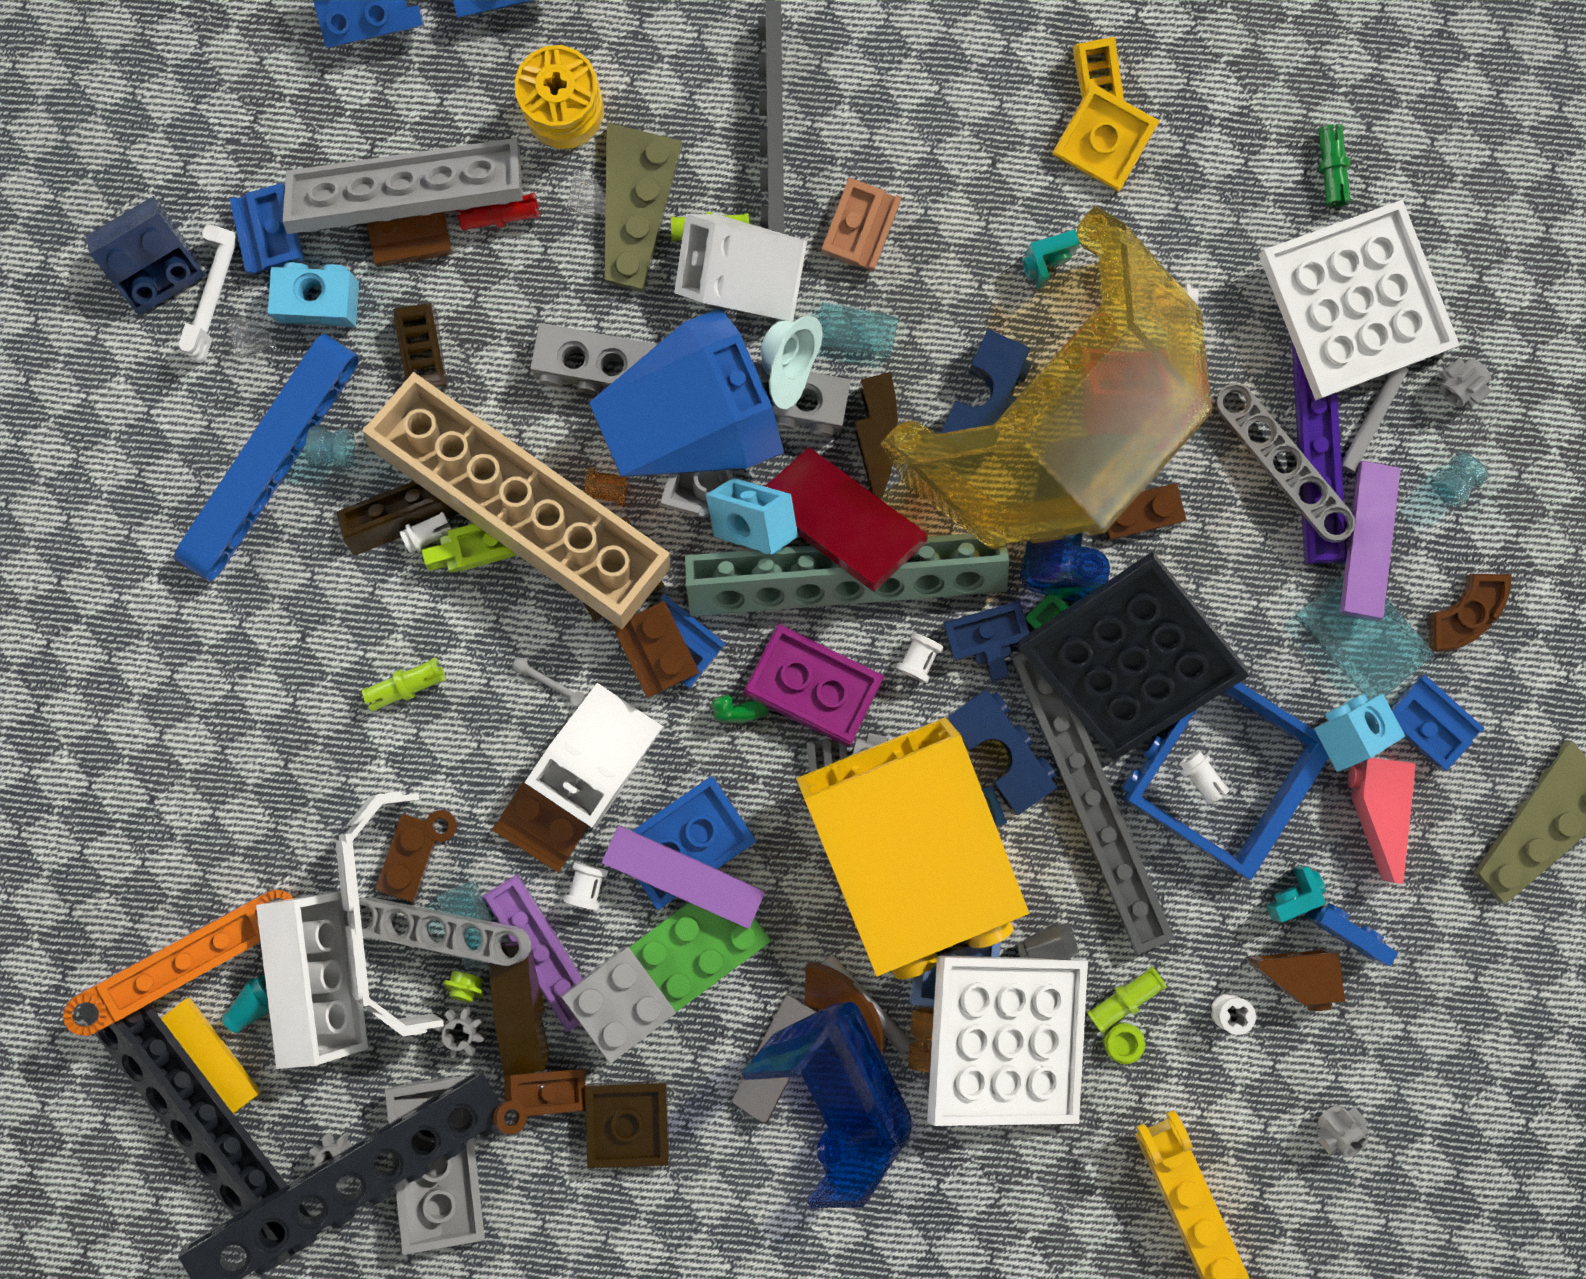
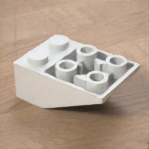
M686 214L674 293L706 304L793 321L807 241L721 215Z
M597 683L547 748L525 783L590 827H596L663 726Z

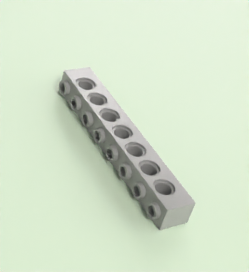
M539 323L530 369L535 377L540 378L539 382L544 385L562 387L563 382L578 385V390L582 392L600 394L602 389H606L657 344ZM581 353L585 355V361L581 367L577 369L566 367V360L571 354ZM619 360L623 362L624 368L622 372L616 376L606 375L604 367L609 361ZM753 362L763 387L770 388V375L764 371L762 363ZM810 372L801 396H813L818 402L817 407L810 412H804L796 404L788 409L777 408L773 403L771 405L777 427L791 430L794 429L795 425L810 427V433L827 437L833 436V432L841 433L851 379Z

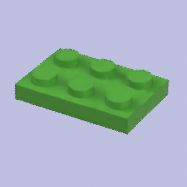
M688 902L629 946V948L677 1012L770 943L772 939L755 917L748 929Z

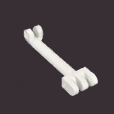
M214 225L205 226L202 235L213 248H217L193 324L185 323L179 341L180 348L197 363L203 362L207 357L212 338L207 332L238 240L236 233Z

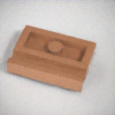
M848 178L822 246L821 254L857 267H864L874 273L902 197L885 193V190Z

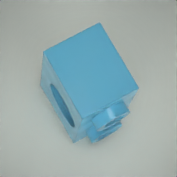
M294 262L285 263L284 268L271 267L268 314L278 323L356 327L359 281L348 271V268L335 264L324 265L323 270L309 269L305 264ZM321 286V295L314 301H307L309 290L313 287Z
M732 478L706 494L714 537L771 555L781 551L786 544L798 537L792 497L789 493Z
M1364 693L1343 703V705L1325 713L1328 721L1314 728L1337 772L1372 758L1405 737L1383 693L1369 700Z

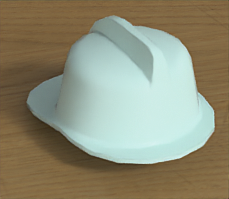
M807 315L800 317L795 322L780 319L768 330L763 339L760 351L761 363L764 371L770 375V395L772 402L777 408L788 409L794 406L802 395L812 364L817 357L822 342V326L816 317Z

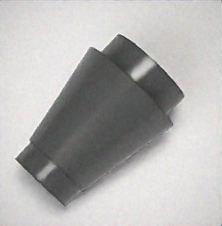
M1056 922L1024 939V941L1017 943L1020 958L1071 960L1070 956L1079 953L1078 945L1069 922L1061 925L1059 922Z

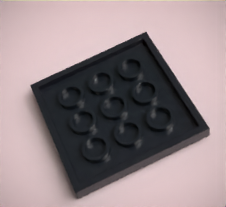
M1153 551L1018 641L1020 651L1114 760L1250 676L1245 664Z

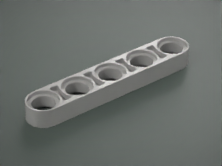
M1238 383L1225 386L1219 392L1216 402L1217 411L1320 537L1331 543L1347 539L1355 527V518L1349 508L1246 386ZM1232 392L1242 394L1246 399V407L1239 413L1227 411L1223 405V399L1227 394ZM1256 422L1265 423L1271 429V437L1264 443L1253 442L1248 435L1249 427ZM1282 452L1292 454L1296 459V468L1286 474L1278 472L1273 465V459L1277 454ZM1314 483L1320 487L1322 496L1317 503L1307 504L1300 499L1298 491L1303 484ZM1332 513L1341 514L1347 521L1346 531L1340 535L1330 534L1324 527L1325 518Z
M377 898L359 899V906H367L372 913L371 924L368 927L362 926L364 937L503 966H510L524 961L531 950V940L528 934L516 926ZM344 911V923L346 926H348L347 911ZM398 912L404 914L408 920V928L403 935L398 934L392 926L393 917ZM433 920L440 921L445 930L444 937L440 942L433 941L428 933V927ZM470 927L476 928L481 935V944L477 950L469 948L465 942V933ZM506 935H512L517 939L519 950L515 957L506 956L502 950L501 943Z

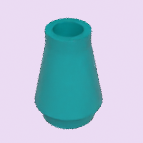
M265 975L249 979L230 1008L222 1015V1022L230 1031L239 1033L244 1027L269 1014Z

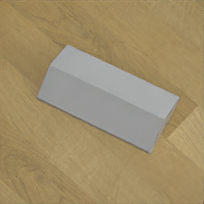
M467 1076L428 1079L385 1089L388 1124ZM456 1108L450 1113L448 1122L453 1127H463L470 1121L471 1112L466 1108ZM420 1130L414 1134L411 1143L417 1149H427L433 1144L435 1135L429 1130ZM474 1137L465 1142L466 1149L455 1157L446 1161L443 1157H440L428 1165L430 1170L419 1179L411 1183L404 1179L395 1185L402 1255L485 1240ZM392 1153L394 1169L398 1163V1158Z

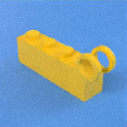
M1173 1109L1167 1112L1166 1120L1149 1128L1144 1123L1136 1126L1138 1133L1134 1135L1199 1278L1250 1279L1191 1151L1193 1149L1192 1143L1176 1111Z

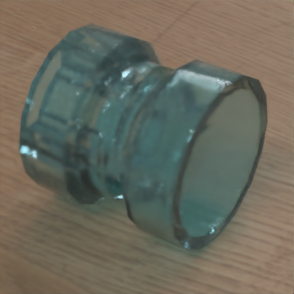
M311 426L307 433L305 446L307 463L311 466H323L325 463L332 462L337 468L349 469L353 464L355 455V436L353 430L339 428L333 433L327 431L324 427Z
M1460 451L1449 461V468L1446 471L1438 472L1430 484L1436 494L1444 501L1455 507H1461L1470 498V491L1473 488L1481 487L1489 478V473L1484 465L1475 457Z

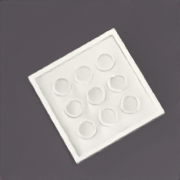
M1403 200L1264 249L1258 254L1315 400L1460 346Z
M937 956L927 1123L934 1126L1079 1124L1088 961L1082 959L1054 960L1019 957Z

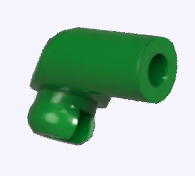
M722 695L714 698L711 702V706L714 709L712 715L721 723L743 724L769 716L767 707L754 700L733 706L732 698L729 695Z

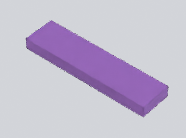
M1363 460L1357 467L1352 506L1355 527L1348 538L1339 614L1373 621H1380L1384 617L1401 468Z
M618 825L601 862L748 929L766 892Z
M516 874L482 897L498 923L519 927L528 934L531 940V950L541 992L566 1032H568L580 1023L561 999L560 995L583 977L520 876ZM507 935L510 942L517 941L514 936Z

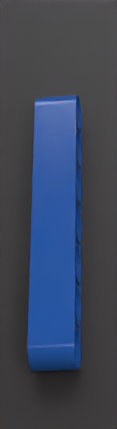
M326 334L320 335L313 342L179 543L174 554L175 561L208 582L214 580L222 572L353 375L359 363L360 357L358 354Z

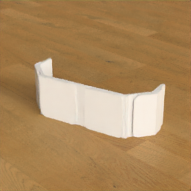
M393 792L369 796L346 825L351 826L345 834L339 835V840L336 841L342 906L343 910L347 911L348 926H345L352 996L361 1005H370L371 1007L365 1008L404 1037L426 1033L429 1028L444 1026L443 1019L433 1013L397 1019L369 998L353 850L354 838L381 805L419 800L418 793L402 795V792Z

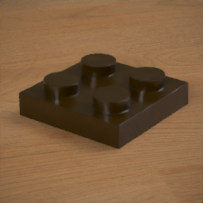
M667 1081L586 1084L587 1169L669 1165Z

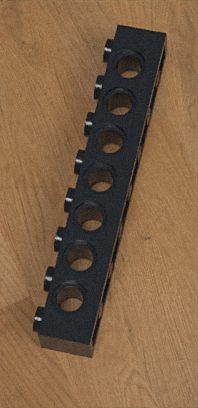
M84 1002L78 1009L79 1014L88 1025L93 1024L97 1020L99 1012L94 1004ZM150 1004L94 1033L233 1217L287 1185ZM300 1204V1212L306 1217H311L304 1206ZM268 1222L261 1227L262 1235L268 1240H277L285 1233L284 1227L278 1222ZM293 1248L278 1256L279 1263L272 1269H275L296 1253Z
M480 1068L182 1247L178 1258L190 1279H242L253 1271L256 1276H259L279 1263L278 1256L293 1248L295 1252H298L317 1240L316 1233L330 1224L333 1229H336L350 1221L355 1216L353 1210L369 1202L370 1206H373L389 1197L393 1193L391 1187L404 1179L408 1183L419 1179L430 1170L428 1165L440 1157H443L445 1161L455 1157L466 1149L465 1142L479 1134L481 1138H484L497 1131L498 1129L494 1124L493 1118L500 1102ZM456 1108H466L471 1112L470 1121L463 1127H453L448 1122L450 1113ZM420 1130L431 1131L435 1135L433 1144L423 1150L415 1148L411 1140L416 1132ZM385 1152L393 1153L398 1158L396 1167L388 1172H382L374 1165L375 1159ZM346 1175L357 1177L361 1182L360 1188L353 1194L341 1193L336 1185L342 1177ZM309 1198L317 1199L322 1203L323 1210L315 1217H306L299 1210L301 1202ZM268 1222H278L284 1227L285 1233L277 1240H268L262 1235L261 1227ZM237 1245L244 1249L246 1258L239 1263H229L223 1258L222 1251L228 1246Z

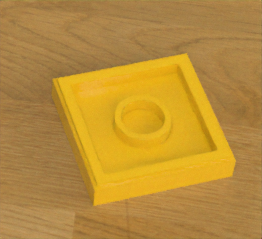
M1091 83L1056 145L1052 156L1119 193L1160 121Z

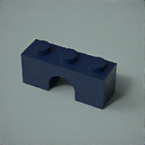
M987 329L968 373L982 379L987 384L990 391V399L984 405L977 407L968 406L955 400L937 440V444L978 462L981 460L984 452L992 455L1001 433L995 431L996 425L1000 417L1008 419L1017 399L1010 395L1016 381L1021 384L1024 383L1033 362L1026 360L1031 349L1030 347Z
M985 689L950 713L946 718L960 733L967 750L973 749L985 740L997 741L1005 748L1008 755L1007 767L1000 776L991 781V784L1013 815H1020L1057 788L1052 781L1057 775L1044 757L1037 760L1029 746L1033 744V741L1020 724L1014 727L1005 714L1010 709L997 692L991 695Z

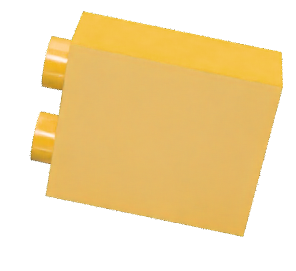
M946 717L796 778L876 977L892 971L897 979H909L922 975L936 966L938 951L967 940L968 945L972 948H984L997 944L1012 934L1014 927L1011 921L1030 914L963 739Z

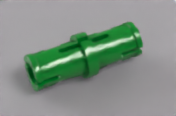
M1333 124L1325 125L1318 129L1322 158L1318 168L1319 173L1323 174L1325 206L1329 208L1334 207L1335 202L1336 207L1346 206L1352 202L1347 172L1351 168L1350 158L1346 157L1343 124H1336L1335 130H1333Z

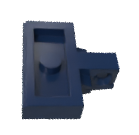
M1020 601L943 622L953 662L975 656L977 665L986 663L991 682L1003 680L1009 676L1004 657L1012 655L1010 646L1018 644L1020 639L1029 634Z

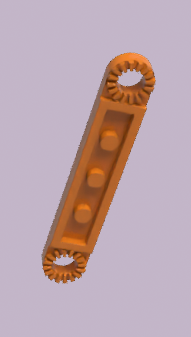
M270 890L75 995L67 1002L64 1008L63 1020L65 1026L76 1035H92L261 942L256 905L268 903L274 898L287 900L294 897L283 890ZM83 1002L94 1004L99 1012L97 1020L88 1026L78 1025L72 1017L74 1008Z

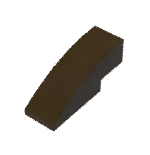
M891 372L860 380L859 390L867 419L855 421L854 425L870 492L881 500L891 474L897 441V402Z
M518 942L501 943L505 955L515 957L519 950ZM530 950L529 955L524 961L510 966L489 963L494 1021L504 1075L543 1072L550 1056L542 1021L545 1007L532 950Z

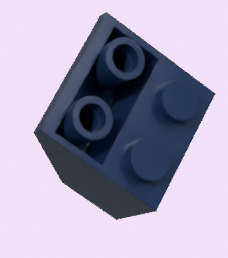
M154 196L86 236L91 257L138 316L205 276L203 269L177 226Z

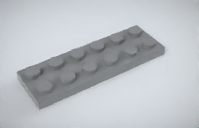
M517 138L288 170L286 171L284 227L287 234L312 232L319 229L340 226L349 227L361 223L390 221L396 218L417 215L426 216L438 212L467 210L473 207L522 201L521 158Z

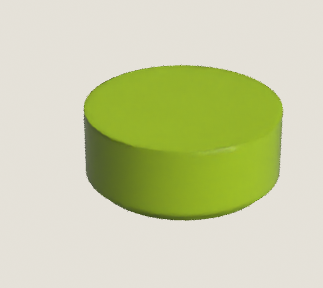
M1117 1022L1106 1030L1103 1037V1046L1108 1056L1120 1064H1131L1143 1055L1145 1038L1142 1032L1133 1024Z

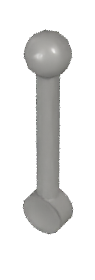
M523 658L515 659L512 664L513 670L516 673H526L569 698L571 704L575 707H579L586 698L583 692H573L531 668Z

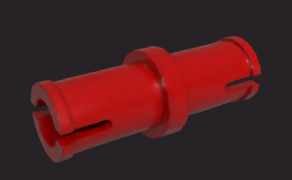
M533 192L528 195H522V201L510 202L508 204H494L473 207L467 210H457L458 213H461L458 215L462 231L490 225L502 228L506 227L507 222L539 218L540 212L537 210L539 205L536 194Z

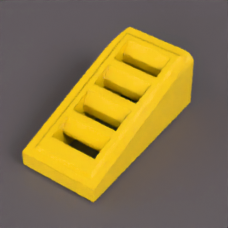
M1115 36L1072 46L1082 99L1091 83L1097 86L1110 84L1112 91H1109V93L1124 100ZM1104 53L1105 60L1087 63V56ZM1107 68L1108 76L1090 79L1089 71Z

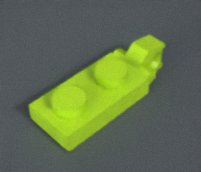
M475 524L447 531L448 535L440 537L441 545L421 550L428 571L448 567L450 573L458 570L459 572L517 556V554Z

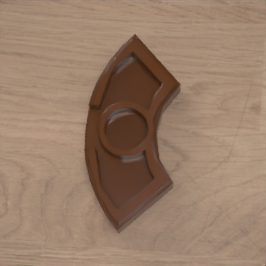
M1472 573L1467 575L1465 590L1457 602L1443 611L1429 613V652L1457 649L1480 638L1502 614L1510 594L1512 574Z
M809 961L805 966V1004L820 1009L833 1020L840 1032L842 1047L882 1053L885 1048L884 1032L880 1017L871 1001L868 1002L865 996L853 985L854 981L843 973L829 966Z

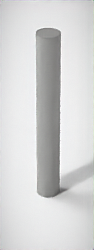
M1406 367L1390 372L1385 379L1342 461V469L1344 471L1355 473L1408 372Z
M830 954L821 964L838 970L854 981L853 985L876 1008L882 1023L884 1036L901 1054L906 1052L912 1046V1041L836 957Z

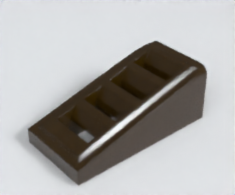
M431 303L393 309L405 379L407 380L416 369L435 367L436 373L421 375L420 377L436 388L448 386L435 307ZM426 320L425 325L408 327V323ZM429 335L430 341L410 344V338ZM432 351L433 357L417 360L412 358V354Z

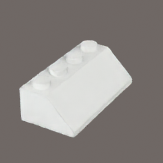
M341 891L256 905L276 1069L316 1066L367 1050L368 1042L363 1005L356 1001L351 992L345 936L346 925L344 923L345 910H343Z

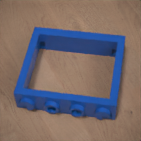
M1239 682L1223 693L1306 747L1237 856H1232L1142 797L1196 710L1167 727L1161 738L1156 735L1151 740L1143 754L1147 757V760L1140 771L1134 769L1127 777L1122 787L1126 793L1121 800L1239 877L1252 880L1329 756L1314 729Z

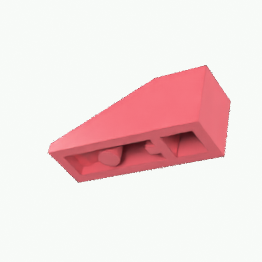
M1370 758L1349 768L1348 786L1352 788L1351 798L1382 881L1403 884L1416 763Z

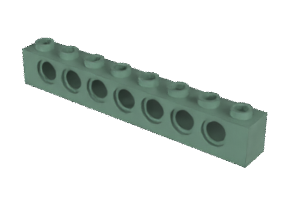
M1004 531L928 536L927 543L873 592L813 546L786 547L772 555L761 553L758 550L685 555L686 589L690 616L1007 592L1009 556Z

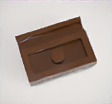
M446 211L426 216L417 215L396 218L390 221L367 223L370 245L373 251V263L376 267L453 254Z
M665 601L634 615L623 629L616 625L612 626L648 699L700 674Z
M523 781L501 814L502 816L492 828V831L559 873L588 830L589 825Z

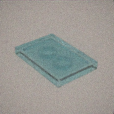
M1343 573L1297 612L1294 617L1361 694L1365 693L1368 700L1382 693L1386 697L1435 653L1387 598L1385 600L1384 617L1380 621L1339 614L1344 579Z

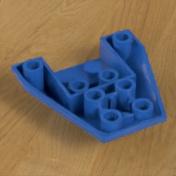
M721 308L683 322L589 402L620 477L747 469L784 453L771 402L740 332Z

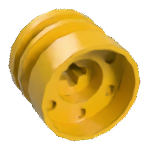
M563 45L545 46L530 53L520 64L514 82L515 97L531 133L543 144L557 149L575 148L588 142L599 130L604 117L603 97L596 73L590 61L579 51ZM558 87H564L558 90L557 95H552V93H556Z

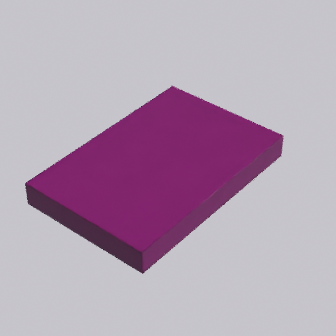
M778 624L743 691V695L849 748L878 691L884 675Z

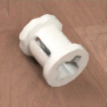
M912 632L910 637L912 643L903 662L897 663L895 669L918 681L928 683L930 679L927 675L937 653L942 652L943 646L925 636Z
M574 862L573 869L575 870L570 894L565 895L564 902L587 909L598 910L600 904L597 902V897L602 879L607 877L608 870Z
M1221 994L1215 998L1211 1005V1017L1215 1024L1231 1034H1245L1255 1024V1009L1251 1003L1235 994ZM1231 1006L1237 1008L1235 1012L1239 1017L1236 1021L1230 1020L1231 1016L1227 1010Z

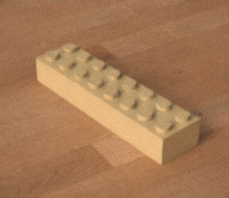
M415 372L409 376L362 430L370 450L620 629L625 627L670 570V553Z

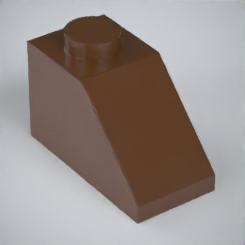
M1318 949L1249 957L1250 966L1292 1000L1307 1006L1309 1011L1333 1009L1332 1003L1345 1002L1339 952L1330 949Z

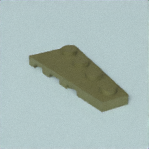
M608 122L606 133L605 282L606 284L644 293L683 147L682 141Z
M1565 740L1557 751L1559 754L1549 768H1545L1537 780L1539 783L1527 800H1523L1516 810V816L1506 831L1500 833L1473 872L1501 904H1507L1586 835V756L1572 740Z

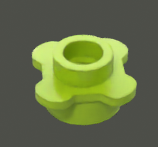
M452 971L450 980L443 981L445 989L450 991L449 997L455 1000L472 1003L474 997L480 999L484 997L481 990L483 979L478 976L460 971Z

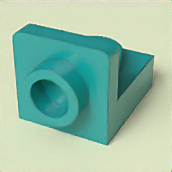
M1076 229L1030 243L1025 253L1026 257H1023L1022 261L1028 280L1034 279L1037 289L1045 287L1050 279L1045 263L1049 262L1050 267H1054L1072 259L1071 255L1076 252L1080 245Z
M1305 865L1293 868L1301 890L1298 891L1297 887H1291L1274 895L1276 901L1265 905L1271 920L1284 922L1326 904L1322 893L1326 892L1325 884L1316 870L1312 871L1310 866Z

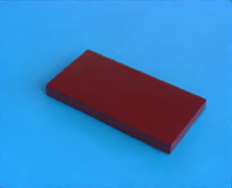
M810 447L764 486L791 494L798 535L873 592L927 543L928 534Z

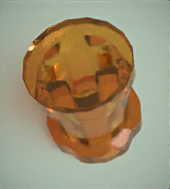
M589 466L584 493L593 499L616 502L619 507H624L627 499L629 477L597 472L596 467Z

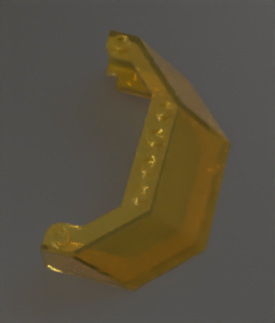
M1094 206L1079 223L1077 237L1083 248L1099 257L1097 267L1101 277V285L1098 288L1103 303L993 425L941 434L933 433L919 422L906 421L897 425L880 443L908 488L991 550L1006 548L1007 544L1031 540L1033 544L1063 539V535L1088 532V535L1105 533L1212 413L1203 316L1200 307L1124 222L1097 206Z

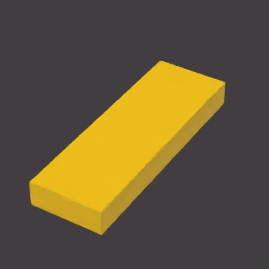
M190 997L184 999L161 1017L162 1021L233 1114L262 1093Z

